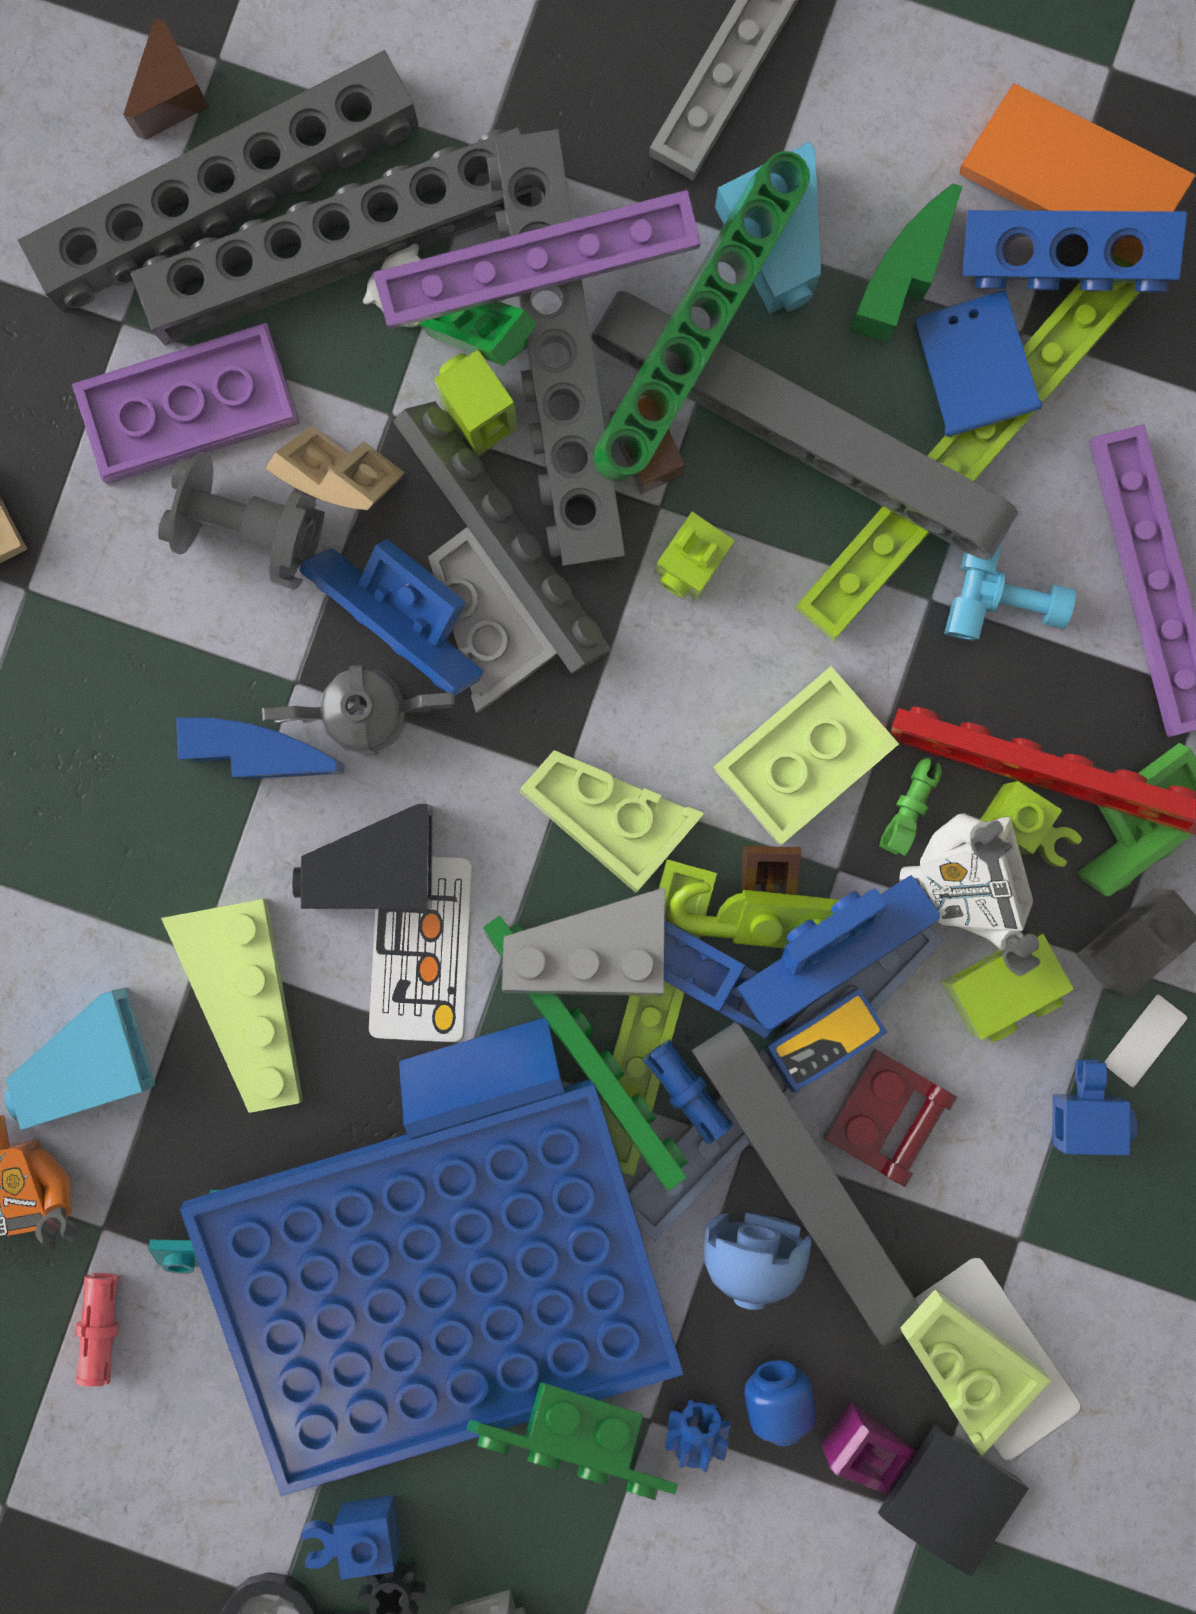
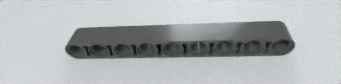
M618 291L593 331L591 339L604 352L639 371L671 315L628 292ZM718 342L686 397L974 557L983 560L992 559L1018 515V510L1015 506L998 494ZM666 351L665 364L667 368L676 375H683L684 363L682 358L677 353Z

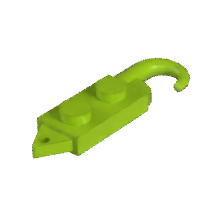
M692 883L684 886L674 894L669 903L668 914L676 927L691 935L733 939L735 944L785 948L790 943L786 937L791 931L810 919H813L816 925L833 915L830 909L840 899L743 890L742 893L728 898L720 907L716 916L690 914L685 910L687 901L697 894L710 892L711 886L709 883Z

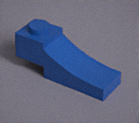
M664 920V981L768 1040L773 1030L766 1031L737 990L739 985L758 973Z

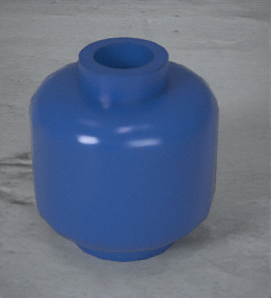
M781 1360L764 1363L755 1370V1373L745 1383L744 1397L749 1425L754 1434L761 1439L778 1446H790L807 1435L816 1424V1407L811 1380L804 1371L793 1364Z

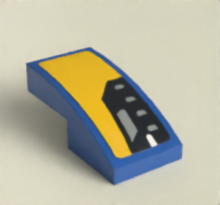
M856 988L848 991L813 1017L800 1021L763 1048L790 1092H796L841 1065L888 1032L861 989Z

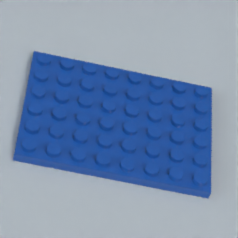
M590 1079L565 1086V1093L416 1138L409 1139L406 1134L183 1202L180 1211L280 1496L479 1437V1434L467 1430L469 1420L500 1429L529 1422L540 1382L596 1400H602L684 1375L595 1084Z

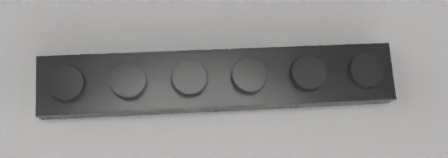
M436 401L404 409L393 421L571 674L602 658L611 648L603 638L599 626L588 617L572 594L571 587L567 581L559 576L542 552V547L538 540L527 531L517 517L509 499L498 490L483 469L479 457L463 441L454 428L450 416L439 407Z

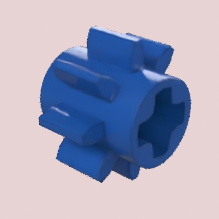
M688 1400L687 1407L682 1414L677 1411L670 1412L665 1450H675L681 1468L685 1466L695 1469L701 1468L703 1472H707L713 1457L722 1461L726 1458L729 1447L727 1439L731 1423L730 1421H721L716 1405L694 1403L692 1400Z

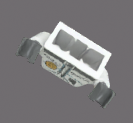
M967 814L956 815L932 835L920 860V866H909L901 869L900 881L912 875L939 911L940 919L938 922L940 924L958 926L988 939L1003 951V960L1011 972L1019 976L1025 975L1040 965L1039 958L1031 954L1038 950L1039 942L1035 935L1027 934L1023 936L1020 932L1023 931L1033 904V898L1011 817L984 822Z

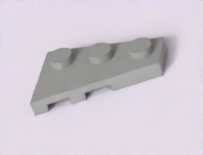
M468 527L428 556L434 577L466 602L452 630L458 650L483 670L480 680L470 686L472 702L476 713H478L550 662L558 654Z
M665 887L504 936L503 993L663 996Z

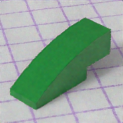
M952 183L932 199L904 227L883 256L860 301L849 329L850 331L888 342L897 326L905 297L923 300L932 284L963 186Z

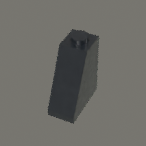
M416 804L301 856V867H294L292 877L294 898H301V909L432 908L433 806L429 804Z

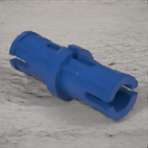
M669 1039L664 1041L662 1045H658L642 1059L671 1096L668 1101L674 1109L680 1108L707 1145L711 1144L714 1139H719L733 1126V1122L720 1109L705 1088L708 1083L702 1075L696 1076Z

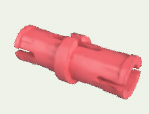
M91 1273V1275L86 1274L84 1276L83 1311L81 1321L76 1324L75 1335L80 1337L79 1361L75 1381L78 1385L95 1387L104 1386V1384H110L113 1337L118 1336L119 1323L115 1321L116 1294L119 1282V1275Z

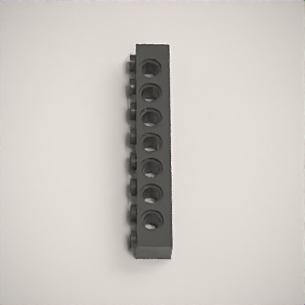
M383 50L18 239V242L45 294L61 311L67 308L74 309L85 306L101 290L113 284L123 285L133 281L130 272L143 268L142 266L147 260L160 255L172 257L183 253L186 250V246L204 237L220 236L231 227V223L248 214L258 215L268 211L275 205L277 199L294 190L301 192L314 187L320 182L323 175L339 167L350 168L357 165L366 157L368 152L385 143L387 145H394L403 141L411 134L412 129L419 126L414 103L388 54ZM366 110L371 112L364 121L352 122L348 120L356 111ZM321 133L325 135L323 141L315 146L303 144L305 139L312 134ZM275 156L280 158L277 165L271 169L262 170L258 168L260 163L267 157ZM234 180L233 186L227 192H213L219 182ZM176 204H189L187 210L182 215L168 217L170 210ZM143 226L141 234L136 239L123 241L125 233L130 228ZM97 249L96 256L91 262L79 265V259L84 252Z
M517 127L509 131L504 129L492 130L481 136L477 143L461 149L456 147L444 148L434 153L429 161L413 167L408 165L393 167L386 171L381 179L364 185L360 183L345 185L338 189L334 196L316 203L312 201L297 203L290 207L286 214L268 221L265 219L252 220L243 224L239 228V232L220 239L217 237L204 238L195 242L191 246V250L172 257L160 255L147 260L143 264V268L132 271L130 274L151 330L164 345H168L381 265L391 254L406 249L413 244H417L419 250L496 222L495 212L505 210L502 190L492 191L490 182L484 186H474L468 181L477 173L489 174L487 158L496 157L495 139L521 135L519 128ZM524 186L515 195L517 201L526 207H534L542 202L541 190L536 186ZM438 190L445 193L444 198L436 204H426L421 201L423 195L429 191ZM383 208H392L397 211L396 216L388 222L373 220L375 214ZM335 226H346L349 228L347 235L340 240L332 241L326 239L328 231ZM291 243L301 245L299 252L294 257L289 259L278 257L280 250L285 245ZM239 262H253L251 270L246 275L241 277L231 276L233 267ZM191 280H204V285L199 292L193 295L183 294L185 286Z
M558 129L496 138V157L487 158L491 190H502L505 210L495 212L499 239L571 221L572 214ZM528 185L536 186L543 192L545 197L537 206L526 207L515 198L518 190ZM581 279L519 296L521 309L525 310L538 324L527 337V343L524 347L528 351L531 370L521 371L526 403L536 401L539 422L529 423L534 455L544 453L547 474L538 475L542 506L552 505L556 526L546 527L551 558L561 557L562 568L621 559L625 556L614 482L604 478L597 471L593 461V452L605 430ZM541 291H552L559 296L562 305L555 313L542 314L532 305L534 296ZM550 343H560L568 349L570 359L561 367H550L540 357L542 349ZM558 395L571 396L576 401L579 411L570 420H558L549 411L548 405L550 401ZM575 446L581 449L587 459L586 466L577 473H568L562 470L557 463V455L563 448ZM582 497L592 503L595 516L590 523L575 525L568 520L565 514V507L573 498Z

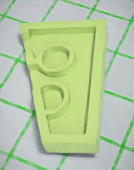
M555 750L519 791L635 893L639 891L705 814L687 806L685 808L661 798L662 795L646 788L642 790L612 777L610 773Z

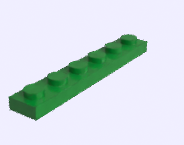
M498 916L483 927L486 937L502 959L504 936L523 931L517 922L508 927L501 916ZM527 993L586 1078L595 1084L599 1096L666 1191L669 1192L687 1177L681 1168L688 1164L686 1158L670 1137L662 1142L649 1125L656 1120L655 1115L639 1093L630 1098L618 1082L625 1074L611 1053L606 1049L601 1054H598L587 1037L593 1034L594 1030L577 1007L568 1011L557 994Z

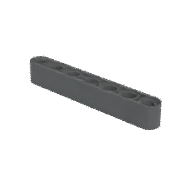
M734 1022L694 1048L692 1052L883 1349H886L905 1336L900 1327L919 1308V1305L740 1025Z

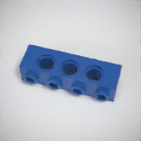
M968 210L962 276L968 279H975V288L1006 289L1007 280H1028L1027 289L1059 290L1060 281H1081V291H1113L1114 281L1135 282V292H1167L1168 283H1180L1187 212ZM1018 237L1030 238L1034 244V253L1031 259L1021 266L1010 265L1006 258V250L1010 242ZM1073 237L1084 239L1088 244V254L1085 260L1074 267L1062 265L1058 256L1061 245ZM1134 238L1143 245V255L1140 261L1128 268L1117 266L1112 260L1113 248L1122 239Z

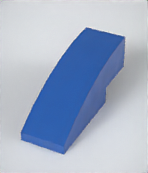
M176 718L179 760L190 763L231 760L232 777L241 780L344 774V764L318 748L278 731L245 722L216 718Z

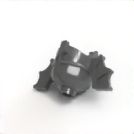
M364 664L351 665L349 670L338 674L324 690L321 707L285 706L263 708L262 719L263 721L274 720V723L301 720L303 723H311L316 720H322L327 735L345 750L358 752L365 756L378 755V751L392 745L399 738L406 726L407 712L430 713L431 709L452 708V705L455 704L454 693L418 695L414 698L403 700L398 684L381 670L368 668ZM360 696L366 700L367 707L361 705ZM354 697L355 705L348 709V703ZM358 710L364 712L363 714H361V715H359V716H353V715H352L353 713H355V712L358 711Z

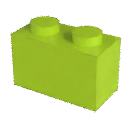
M476 350L469 356H466L465 353L458 354L442 365L439 369L440 375L434 378V382L443 408L478 457L519 430L514 401L479 350Z
M1028 933L1038 938L1039 948L1031 954L1039 958L1040 965L1025 975L1019 976L1011 972L1003 960V951L999 949L941 981L971 1036L980 1040L988 1037L990 1042L1001 1040L1018 1029L1016 1021L1031 1013H1034L1035 1017L1044 1016L1064 1004L1061 997L1073 991L1074 988L1044 934Z

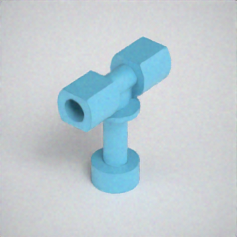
M1003 540L990 560H983L964 552L960 570L965 571L966 576L961 597H956L952 600L944 634L969 641L978 640L986 611L994 613L999 603L1042 613L1043 625L1065 629L1074 610L1076 590L1054 584L1048 593L1006 584L1005 573L996 571Z

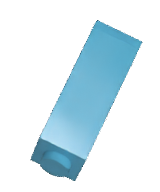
M811 141L792 150V152L800 155L806 161L810 170L808 188L754 280V284L769 313L782 307L787 312L793 311L809 302L813 298L812 292L815 291L821 275L816 157ZM762 166L718 187L715 209L723 224H725L751 177ZM771 173L773 186L778 191L787 193L785 180L781 176ZM744 218V226L747 232L755 238H761L762 233L759 224L751 218Z
M126 987L99 995L5 1079L8 1086L5 1092L6 1106L11 1117L18 1120L20 1130L134 1095L155 1086Z

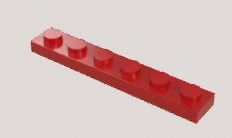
M912 707L910 711L900 708L897 710L891 728V735L899 744L1196 835V791L1180 786H1169L1166 790L1147 784V778L1136 772L1116 770L1114 774L1094 768L1095 764L1093 761L1080 755L1064 754L1063 758L1042 752L1043 748L1041 745L1027 739L1013 738L1011 742L992 737L989 729L978 724L964 722L960 726L940 721L941 717L937 713L925 708Z

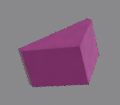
M852 1401L821 1442L828 1464L836 1475L884 1494L889 1492L917 1453L908 1443Z

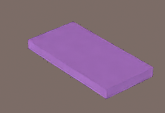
M267 323L72 384L101 480L106 484L176 463L180 458H192L199 452L208 453L300 424L275 342Z

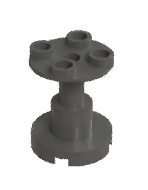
M199 452L192 460L180 458L174 467L171 480L172 488L176 489L171 510L167 509L161 518L158 529L159 539L169 542L171 551L181 555L187 552L193 544L202 524L238 534L240 546L271 555L269 572L270 580L273 584L292 590L297 589L304 579L294 577L304 560L315 555L323 527L325 512L315 509L316 499L318 498L294 488L286 505L253 496L248 504H244L211 493L213 464L209 454Z

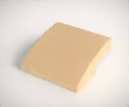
M313 425L276 451L265 468L281 480L313 497L332 504L362 510H369L405 474L404 471L363 441L348 453Z

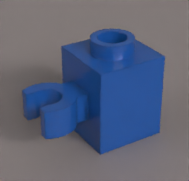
M1076 1059L1075 1079L1077 1095L1053 1094L1052 1146L1065 1154L1130 1155V1141H1134L1137 1135V1118L1134 1110L1130 1109V1102L1115 1095H1104L1107 1083L1106 1063H1098V1060Z
M394 1495L343 1502L333 1526L323 1520H314L304 1525L301 1532L302 1539L318 1538L324 1544L323 1550L308 1552L305 1559L306 1567L311 1569L322 1568L331 1561L332 1557L337 1556L341 1580L394 1572L401 1550Z

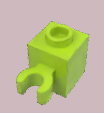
M691 512L656 564L655 572L662 576L659 583L666 590L681 599H684L689 594L698 600L730 553L735 540L694 512Z
M1019 781L1003 784L980 819L987 822L1011 817L1020 854H1034L1039 847L1042 859L1055 867H1064L1067 863L1063 857L1055 853L1054 844L1057 839L1064 838L1073 845L1080 844L1082 841L1081 836L1071 828H1054L1052 825L1062 810Z

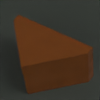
M154 18L123 113L135 135L146 140L209 108L165 21Z
M741 847V893L743 890L796 895L801 862V847Z

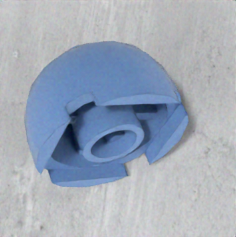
M746 1212L744 1222L729 1223L730 1213L720 1214L709 1220L704 1242V1262L712 1282L723 1293L734 1298V1302L738 1306L752 1310L762 1309L765 1307V1304L776 1303L797 1290L805 1275L812 1243L809 1235L804 1240L799 1238L801 1229L799 1226L778 1217Z

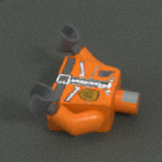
M0 1115V1237L36 1231L37 1239L50 1249H54V1235L60 1229L61 1235L65 1240L70 1243L75 1241L79 1233L78 1228L67 1219L72 1212L71 1177L49 1151L41 1148L37 1140L10 1144L5 1115Z

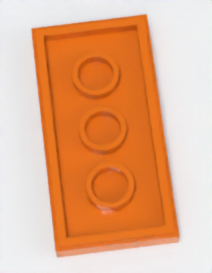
M1015 83L1012 84L961 164L959 173L963 177L1029 211H1175L1196 176ZM1125 238L1115 245L1112 254L1135 265L1143 255V245L1137 239Z

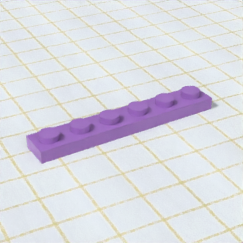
M688 190L387 268L373 272L387 327L391 330L699 249L701 242Z
M1145 424L1095 436L1089 441L1164 727L1167 737L1196 730V615Z

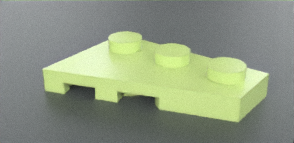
M936 1289L900 1327L981 1456L1051 1382L1043 1368Z

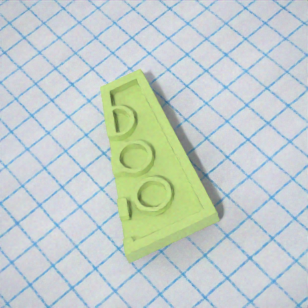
M267 899L161 918L248 1112L301 1103L303 1095Z

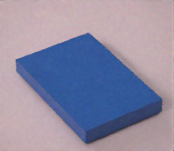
M545 1018L399 1061L403 1123L409 1139L565 1093L552 1030Z

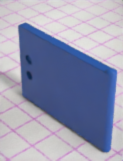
M1005 289L915 318L945 424L944 433L947 437L1042 409L1043 404L1036 392Z

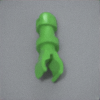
M924 758L917 764L911 776L913 781L906 796L900 795L896 806L900 810L888 824L880 840L879 846L895 855L900 853L905 856L908 853L916 835L917 820L919 817H925L929 809L925 803L931 790L936 788L941 777L942 766L940 763H935L929 770L931 766L930 758Z

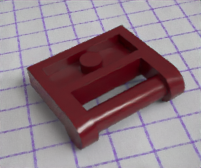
M874 1048L823 1138L894 1182L906 1187L913 1175L909 1171L944 1109L950 1110L957 1096ZM914 1090L927 1098L894 1156L890 1159L879 1151Z

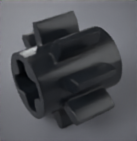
M415 1561L408 1566L397 1562L394 1572L365 1576L370 1584L361 1587L358 1601L363 1603L369 1602V1614H418L419 1607L414 1600L424 1598L426 1583L415 1582L414 1573L417 1566Z

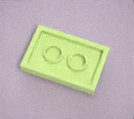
M830 666L719 761L713 769L780 846L898 746L899 743L835 669Z

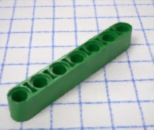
M792 151L776 153L751 177L596 444L593 452V461L597 471L604 478L611 481H623L642 471L651 460L808 188L810 170L806 161L800 155ZM771 173H775L785 180L787 193H782L773 186ZM744 218H751L759 224L762 233L761 238H755L747 232L744 226ZM718 262H724L733 268L736 274L735 284L725 282L720 277ZM692 307L702 308L710 318L709 329H702L694 323L691 317ZM666 351L677 353L682 358L684 363L683 375H676L667 368L665 364ZM640 396L649 397L656 403L658 407L656 421H649L640 414L638 409ZM614 441L623 442L630 448L632 462L629 467L620 466L614 461L611 455V447Z

